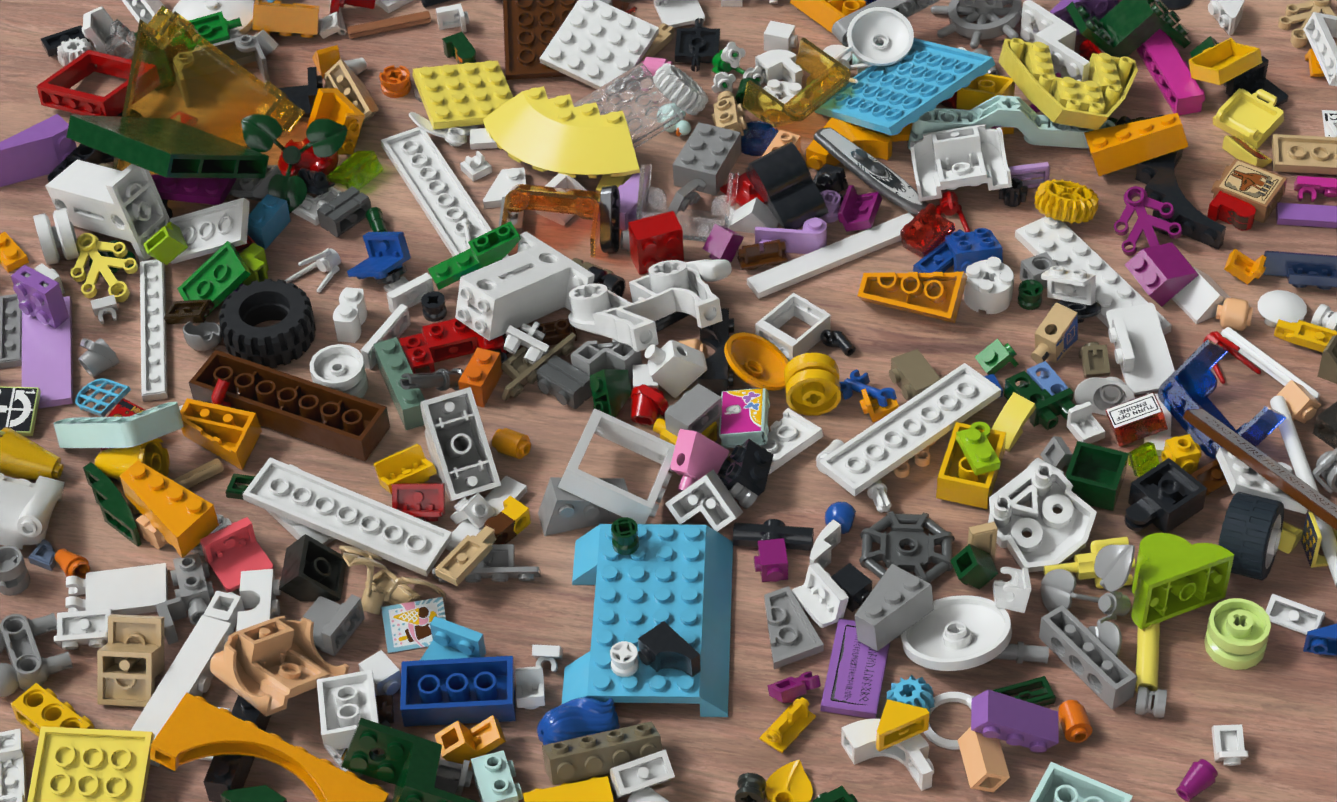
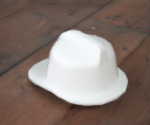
M1092 377L1085 379L1078 384L1074 394L1077 405L1090 401L1093 405L1092 413L1109 416L1107 409L1136 399L1132 389L1117 377Z

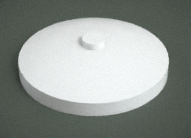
M180 0L174 7L171 15L181 27L180 23L222 11L223 17L227 21L240 17L242 26L237 28L241 35H245L253 27L254 1Z
M961 595L934 600V610L901 634L903 650L908 658L916 664L933 670L957 671L977 667L1001 654L1011 640L1012 627L1007 611L1003 608L995 607L994 601L978 596Z

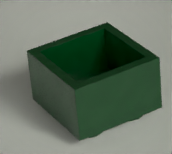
M1077 441L1065 475L1073 485L1072 492L1090 506L1114 511L1126 474L1129 453Z

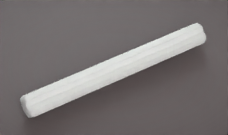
M1230 327L1222 330L1221 335L1240 347L1238 351L1240 354L1284 386L1290 380H1293L1304 386L1319 401V392Z

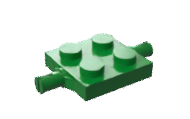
M221 11L180 23L182 28L181 34L168 38L171 46L184 43L188 50L230 40V29L240 27L242 24L240 17L227 21Z

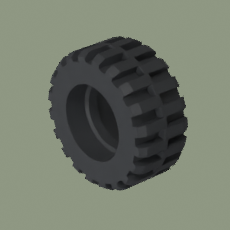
M265 279L262 282L256 280L248 286L243 285L239 287V291H233L228 297L229 300L226 299L219 312V323L226 350L230 355L266 367L278 368L277 365L284 364L285 366L290 364L291 360L300 358L303 355L302 352H306L314 341L316 326L310 299L302 289L289 282V284H286V281L280 279L277 281ZM269 320L280 321L267 327H254L259 323Z

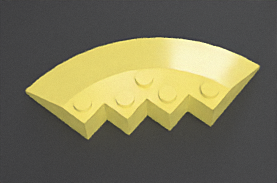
M543 86L520 92L483 119L488 135L496 142L500 150L504 149L510 158L519 163L523 161L530 164L535 170L541 172L549 170L568 175L571 178H576L577 175H588L589 179L605 174H611V177H620L640 173L623 110L600 115L596 102L574 107L570 94L548 99Z

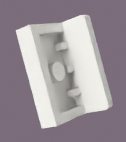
M102 6L83 14L82 32L84 36L93 42L97 52L114 56V43L125 38L124 33Z
M1052 266L1041 274V279L1047 280V298L1085 305L1095 303L1096 275L1087 274L1085 270H1065L1062 266Z
M818 562L809 565L804 585L792 589V592L799 604L818 626L824 628L837 623L839 618L843 619L849 597Z
M110 608L57 613V636H54V642L59 647H62L63 650L78 649V645L87 644L92 648L105 646V643H108V616L113 614V610Z

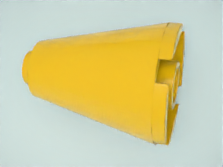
M5 427L1 430L5 434L3 437H0V473L16 479L36 481L39 476L51 479L60 478L64 468L60 457L11 428Z
M156 438L134 447L102 450L95 458V466L107 477L121 481L120 475L137 460L167 477L170 461L167 448H163L160 442H163L162 439Z

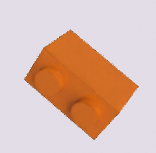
M477 347L458 381L459 390L471 387L477 406H485L503 374L500 353Z

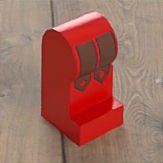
M1219 191L1209 204L1207 217L1215 222L1219 219L1228 224H1233L1238 230H1249L1253 227L1256 209L1248 202Z

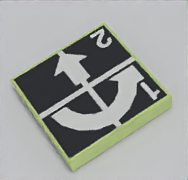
M0 386V435H4L5 432L1 430L8 427L23 436H33L41 395L39 388Z

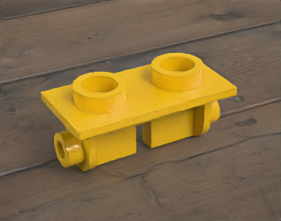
M803 697L795 699L759 739L780 753H783L816 718L815 714L808 711V706L810 705L808 700Z

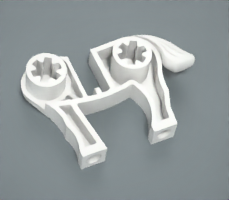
M704 259L690 262L667 260L656 263L649 268L648 275L629 282L632 303L611 292L603 284L592 283L578 286L569 292L572 312L568 315L569 322L580 330L628 344L636 352L645 350L650 345L659 344L655 321L676 311L694 316L697 319L698 327L701 329L723 321L720 299L711 292L709 285L703 281L714 282L728 277L732 271L731 263L725 259Z

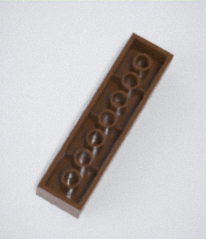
M218 350L212 353L189 381L193 400L212 403L211 396L218 378L225 380L230 385L224 401L229 402L231 408L256 413L260 426L362 461L368 459L390 429L386 406Z

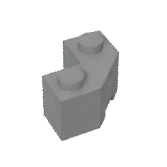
M612 339V343L597 344L596 340L587 341L571 354V363L589 376L603 369L628 370L629 379L631 380L633 378V365L642 364L641 351H634L628 344L618 342L615 339Z

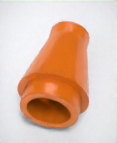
M60 549L56 552L55 561L60 565L67 577L78 576L82 579L86 578V573L90 572L89 562L86 558L69 552L67 549Z

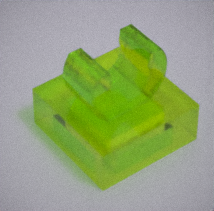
M1151 442L1144 443L1128 454V465L1132 466L1134 475L1137 477L1142 476L1160 464L1155 445Z

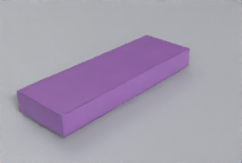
M1277 202V224L1337 228V206Z

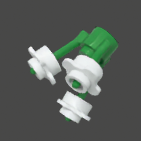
M729 42L727 47L721 49L712 59V72L716 74L713 79L714 85L712 86L714 93L733 91L732 85L736 77L734 74L727 73L732 69L742 74L743 79H756L760 85L764 81L761 73L762 67H750L746 71L738 67L739 61L745 56L746 52L743 48L737 47L735 42Z

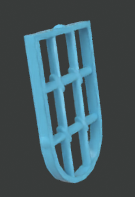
M100 378L83 387L77 394L75 403L81 410L104 417L131 389L129 386ZM107 384L114 386L109 391L103 389ZM118 388L124 389L119 394L114 393ZM90 389L96 390L89 396L84 395ZM98 393L106 394L102 399L97 400L94 398ZM111 396L115 397L110 403L104 402ZM81 398L86 399L82 404H80ZM89 402L97 403L93 408L86 406ZM99 406H105L102 411L96 410Z

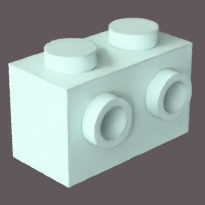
M504 750L471 759L473 776L481 802H519V800L523 799L519 782H513L512 777H516L513 761H507Z

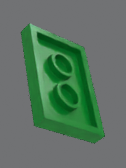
M227 241L177 289L184 301L211 299L215 305L213 309H209L211 313L251 273L235 246Z

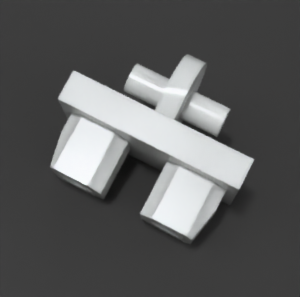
M535 321L532 327L523 323L520 328L521 330L510 325L506 331L507 338L504 350L511 354H516L520 345L528 348V351L524 356V360L533 365L548 353L549 345L540 341L543 340L545 334L538 331L540 323Z

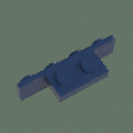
M1279 251L1264 252V256L1267 258L1264 263L1266 269L1263 275L1287 277L1288 283L1297 288H1306L1307 285L1317 286L1319 289L1330 290L1332 287H1337V256Z

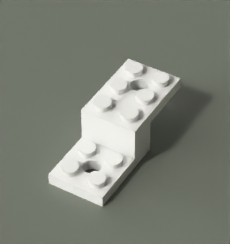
M1032 0L1023 2L1020 37L1030 43L1042 42L1048 45L1055 74L1059 72L1061 78L1071 77L1083 82L1088 81L1090 62L1074 52L1077 29Z

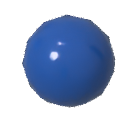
M847 502L833 503L825 512V524L828 525L832 520H835L841 524V534L849 533L856 510Z

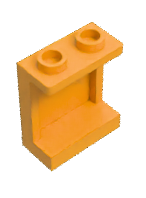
M319 88L307 128L313 121L322 118L345 125L347 127V135L343 145L338 150V155L353 154L365 115L337 88Z

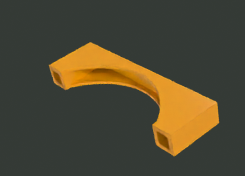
M187 692L150 746V759L173 771H176L180 765L209 756H254L271 761L292 772L312 791L318 802L388 801L389 793L385 792L382 787L376 784H369L359 779L356 774L350 771L345 772L335 767L329 760L319 759L309 754L303 747L293 746L285 742L279 735L269 734L259 729L253 722L243 721L233 716L229 710L219 709L209 704L203 697L193 696Z

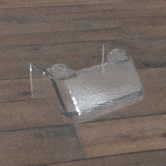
M648 163L641 164L636 220L666 213L669 208L666 207V193L660 188L650 187L652 164ZM739 172L729 173L727 195H719L713 200L711 212L686 209L684 212L680 211L676 215L683 229L684 240L706 242L714 224L730 229L736 206Z

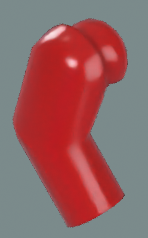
M218 378L211 396L212 404L231 408V404L224 401L230 385L229 382Z

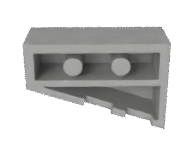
M550 477L538 511L544 536L613 522L622 518L613 512L558 488L562 479L559 477ZM599 478L628 492L624 478Z
M891 564L855 613L858 641L879 651L934 610L932 585Z

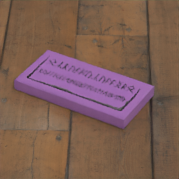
M839 618L821 701V711L876 719L890 643L876 651L858 641L854 620Z

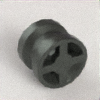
M755 773L740 775L737 781L739 789L735 793V801L763 802L764 795L762 792L766 788V780Z

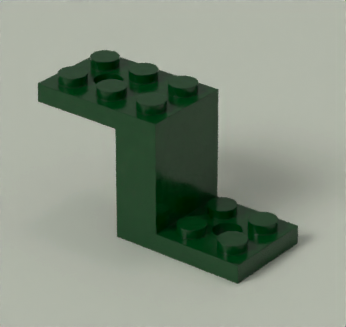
M1122 0L1102 19L1095 15L1093 17L1090 16L1089 11L1083 5L1079 7L1073 1L1066 7L1080 33L1102 51L1113 57H1128L1159 29L1184 49L1191 44L1187 37L1188 30L1181 23L1179 24L1180 17L1173 10L1169 12L1167 6L1161 0L1158 2L1155 0Z
M360 718L343 759L342 768L396 785L392 802H477L434 788L442 744ZM374 748H380L385 752V754L377 755L374 754L371 750Z

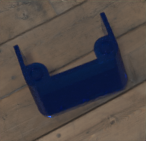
M1207 339L1162 383L1158 390V397L1184 430L1190 434L1195 443L1200 446V449L1206 456L1216 460V454L1221 446L1184 420L1183 416L1186 410L1204 409L1255 447L1283 422L1286 417L1284 414L1265 406L1249 422L1244 423L1235 430L1208 398L1217 387V378L1210 369L1228 351Z

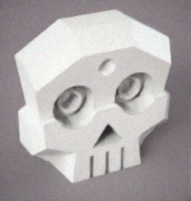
M1040 463L1039 467L1029 466L989 497L990 514L988 523L995 522L998 528L996 543L1000 548H1008L1021 569L1028 568L1029 572L1044 571V566L1064 564L1086 547L1097 511L1072 492L1073 485L1060 470L1052 469L1048 463ZM1030 500V507L1022 506ZM1054 507H1059L1062 510V512L1056 514L1053 512L1052 509ZM1029 531L1032 536L1026 538L1022 535V532Z

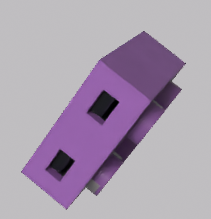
M23 265L11 275L14 285L13 289L17 294L19 308L23 313L37 317L41 323L48 324L55 329L69 318L58 282L26 265Z

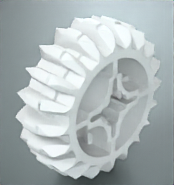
M663 64L653 76V82L659 91L676 107H679L687 114L697 115L706 107L705 105L708 103L706 92L702 90V87L674 65Z

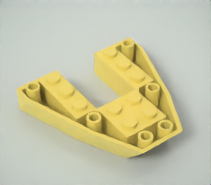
M1005 38L998 61L1023 94L1053 123L1099 130L1125 100L1138 72L1135 60L1123 56L1119 58L1107 53H1092L1089 61L1088 81H1077L1071 77H1055L1049 46L1042 42H1024L1019 38Z

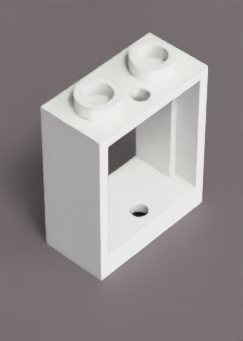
M792 293L755 324V335L774 344L790 361L798 355L805 354L821 341L820 335L824 330H831V315L813 305L807 299ZM793 316L812 326L797 340L779 330Z

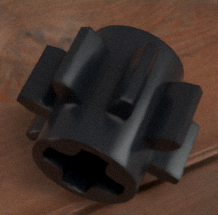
M1011 178L1012 187L1000 189L999 199H1004L1005 205L1009 207H1017L1021 202H1026L1028 186H1023L1020 179Z

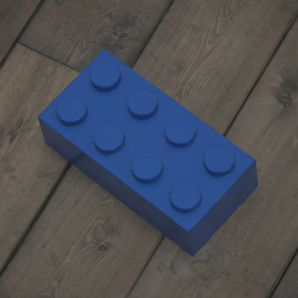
M513 656L402 661L400 711L404 727L449 725L456 721L462 724L481 723L492 715L499 722L516 721Z

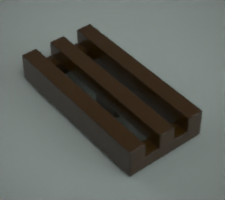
M211 299L174 301L163 319L167 324H185L189 321L192 323H204L206 320L204 316H208L210 314L209 309H213L215 305Z

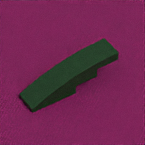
M90 462L83 469L88 485L92 487L96 503L100 505L104 521L137 547L140 546L142 543L137 526L125 499L107 475Z

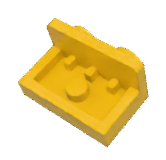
M415 444L374 463L380 485L390 494H392L393 483H424L431 476L437 474L434 464L425 458L422 447L419 444Z

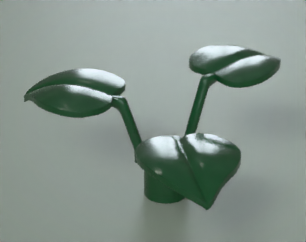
M254 114L241 120L243 137L250 149L264 153L269 151L274 143L283 151V159L288 164L286 176L282 174L274 175L269 182L268 193L269 195L286 200L289 214L303 203L307 195L305 182L298 176L290 177L293 166L301 161V154L313 146V152L316 156L323 158L332 156L341 148L347 135V127L330 119H317L309 125L306 131V136L310 143L301 149L295 146L285 148L276 140L282 134V127L273 117Z

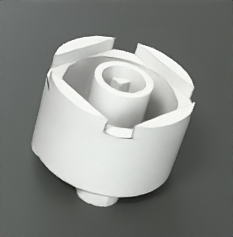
M990 257L987 260L978 261L967 266L965 274L968 278L964 289L966 305L976 312L979 309L984 310L986 314H997L1006 310L1010 305L1013 295L1014 274L1012 270L997 257Z

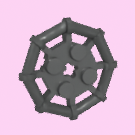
M893 511L887 512L884 518L870 528H864L860 534L862 538V555L859 562L862 567L868 568L880 579L887 571L877 563L881 560L885 562L887 568L893 564L907 572H915L916 577L928 583L944 572L951 571L953 568L950 560L952 559V542L955 538L951 532L945 531L929 518L927 513L923 512L920 515L895 514ZM889 526L891 527V531L888 534L886 532L881 533ZM924 528L928 529L934 535H931L930 533L929 536L924 533ZM873 542L881 544L880 550L872 552ZM904 545H909L912 550H903ZM934 546H942V555L934 552ZM931 562L937 564L932 569L924 573V570L927 569L928 564H930Z

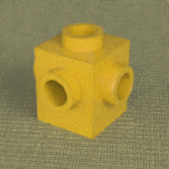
M1190 434L1165 440L1161 458L1162 462L1170 458L1187 473L1191 474L1197 470L1199 458H1201L1202 454L1200 446L1193 441Z

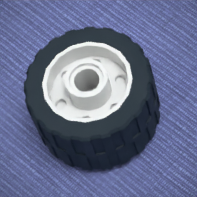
M1237 492L1233 496L1224 518L1218 544L1234 554L1231 573L1261 581L1267 578L1281 538L1284 521V505L1282 502L1242 492Z

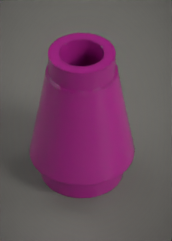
M1204 759L1193 762L1176 789L1177 794L1183 800L1189 802L1216 782L1217 770Z

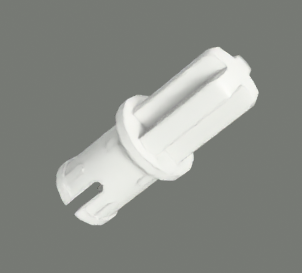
M880 479L868 487L867 495L873 499L878 512L887 513L890 511L892 504L887 495V487Z

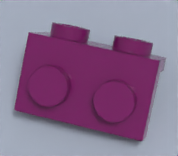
M854 185L848 186L841 207L838 210V220L843 224L846 232L872 228L882 201L881 194L873 192L858 195Z

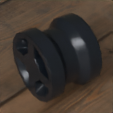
M431 291L422 296L421 304L424 318L432 322L442 320L447 314L444 295L437 291Z

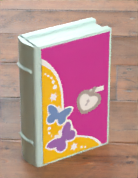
M755 388L722 391V415L720 416L719 427L721 446L724 448H735L737 445L741 446L748 439L759 446L766 445L769 433L768 413L770 407L767 389Z

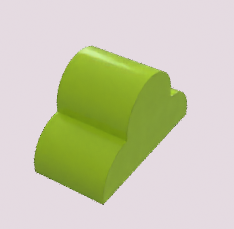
M1154 533L1145 536L1139 545L1132 584L1134 601L1131 617L1133 622L1140 629H1143L1152 624L1224 599L1226 597L1234 554L1228 549L1212 543L1191 544L1184 538L1174 534Z

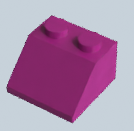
M1172 242L1143 248L1125 264L1146 293L1161 307L1199 275Z

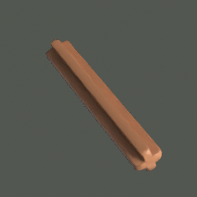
M423 11L347 27L349 38L354 39L431 23V16L429 11Z

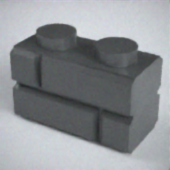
M353 186L345 192H340L336 198L323 204L317 210L320 226L335 237H339L366 218V211L371 208L369 197L362 192L360 193Z
M556 355L536 372L539 389L545 394L550 393L555 396L562 405L567 404L577 409L584 403V400L586 401L592 396L590 376Z

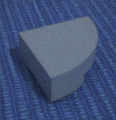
M45 539L39 543L28 557L31 564L50 571L56 565L55 551L52 545Z

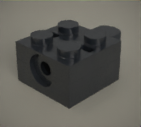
M1168 458L1131 482L1128 504L1131 506L1126 509L1125 525L1129 529L1139 532L1153 523L1163 533H1168L1203 509L1207 488Z

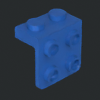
M978 228L973 232L964 233L956 231L951 233V235L945 236V242L953 253L954 272L964 271L966 273L967 266L978 261L987 260L990 257H997L1003 263L1002 246L991 230Z
M368 232L364 234L363 239L369 258L348 270L347 274L349 277H357V279L367 277L382 279L387 277L390 271L401 268L403 263L411 258L404 232Z

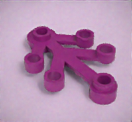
M1133 186L1125 192L1124 202L1126 207L1120 219L1114 223L1116 234L1120 236L1126 235L1129 231L1128 222L1134 211H1136L1138 216L1130 235L1122 243V250L1125 255L1132 256L1136 253V243L1142 231H1144L1150 247L1159 245L1153 227L1168 232L1169 237L1177 239L1182 235V227L1179 223H1170L1147 214L1145 209L1147 207L1159 211L1161 217L1168 219L1174 215V208L1171 203H1162L1149 198L1147 192L1138 186ZM1134 197H1140V200L1132 201ZM1165 208L1171 209L1168 213L1162 212ZM1125 225L1123 230L1117 229L1118 226ZM1173 228L1179 229L1177 233L1170 232ZM1128 245L1133 246L1131 250L1125 249V247Z

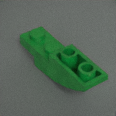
M510 221L469 241L470 249L429 268V274L438 290L460 280V277L502 260L520 241V235Z

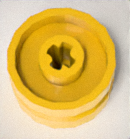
M805 353L794 357L788 362L784 369L786 402L790 409L798 414L818 416L828 413L837 407L841 400L839 367L834 359L821 353Z

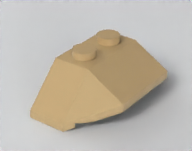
M342 59L325 73L324 80L326 83L324 88H337L365 115L363 124L379 110L365 84Z

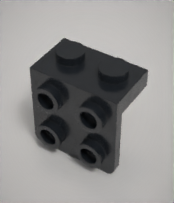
M1262 56L1261 64L1227 81L1225 94L1229 97L1239 88L1250 92L1251 95L1259 89H1263L1277 97L1274 107L1288 101V95L1266 79L1269 60Z
M316 67L307 68L308 85L276 89L277 119L310 117L318 89L323 88L322 75L317 74Z
M748 439L741 446L737 445L733 449L731 455L724 460L717 475L728 490L738 482L759 496L765 491L773 454Z

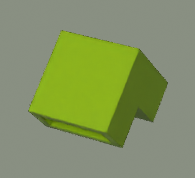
M168 222L143 243L147 254L165 265H168L188 248L180 227L172 222Z
M252 243L239 254L251 273L243 282L246 286L256 280L262 282L268 279L267 271L269 269L265 250L261 246Z

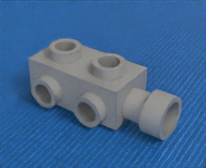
M199 553L173 559L175 570L170 571L173 585H179V589L174 590L176 598L182 597L185 610L188 611L190 622L193 625H196L211 602L210 597L214 596L212 582H206V578H210L207 562L201 563Z

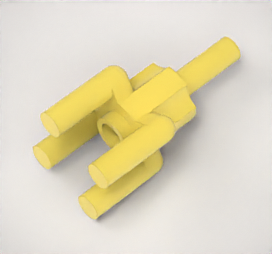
M1128 537L1092 541L1090 544L1091 553L1074 555V562L1044 566V574L1046 575L1055 569H1065L1075 573L1079 580L1094 578L1095 586L1098 589H1105L1100 585L1102 579L1095 574L1094 564L1096 556L1107 545H1128ZM1133 559L1132 567H1135V559ZM1129 574L1124 586L1133 584L1132 574Z

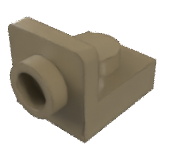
M1090 342L1082 346L1078 356L1080 359L1082 358L1084 378L1109 376L1111 372L1107 344L1099 345L1098 342Z

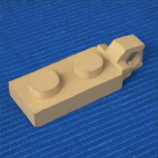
M485 526L476 536L467 535L436 567V576L458 586L490 553L493 548L492 545L496 541L495 530Z

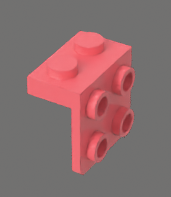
M248 517L200 539L206 562L227 592H233L240 588L241 571L274 570L272 562L256 541L253 526Z

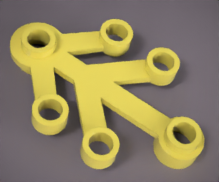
M91 233L81 234L76 241L79 256L70 274L76 282H82L86 279V282L81 286L83 295L86 298H93L97 294L95 284L99 273H101L109 285L108 292L110 296L114 295L116 302L126 301L130 294L129 289L124 282L117 281L109 267L124 269L127 274H134L138 270L136 260L133 258L120 259L128 253L123 242H102ZM98 251L113 252L117 258L101 256ZM90 256L93 262L87 276L84 267Z

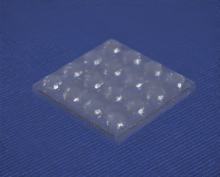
M642 62L573 104L574 107H578L583 104L596 102L600 115L623 110L634 149L684 119L682 111L674 101L670 102V99L666 98L655 86L653 75Z

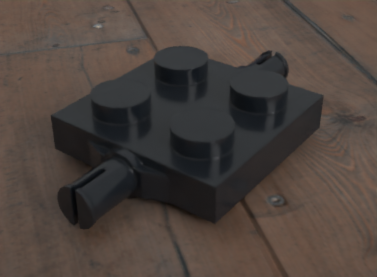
M699 18L695 20V27L677 28L675 62L692 63L691 70L694 72L695 66L696 72L700 70V63H712L713 57L719 53L720 29L704 27V20L700 18V23Z

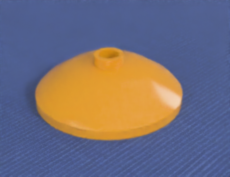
M745 332L736 333L729 337L724 347L725 357L730 368L740 379L755 388H766L767 391L781 390L786 387L784 369L789 361L774 344L758 335Z

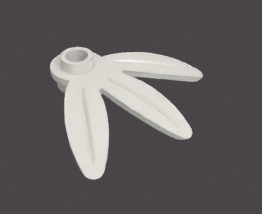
M415 112L409 113V117L417 126L432 135L445 138V141L454 147L465 144L467 136L470 135V129H477L479 125L433 130L429 120Z

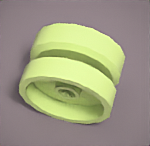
M1232 598L1219 602L1210 613L1204 641L1206 652L1213 661L1233 670L1248 669L1256 666L1265 654L1271 629L1269 615L1261 606L1246 599Z

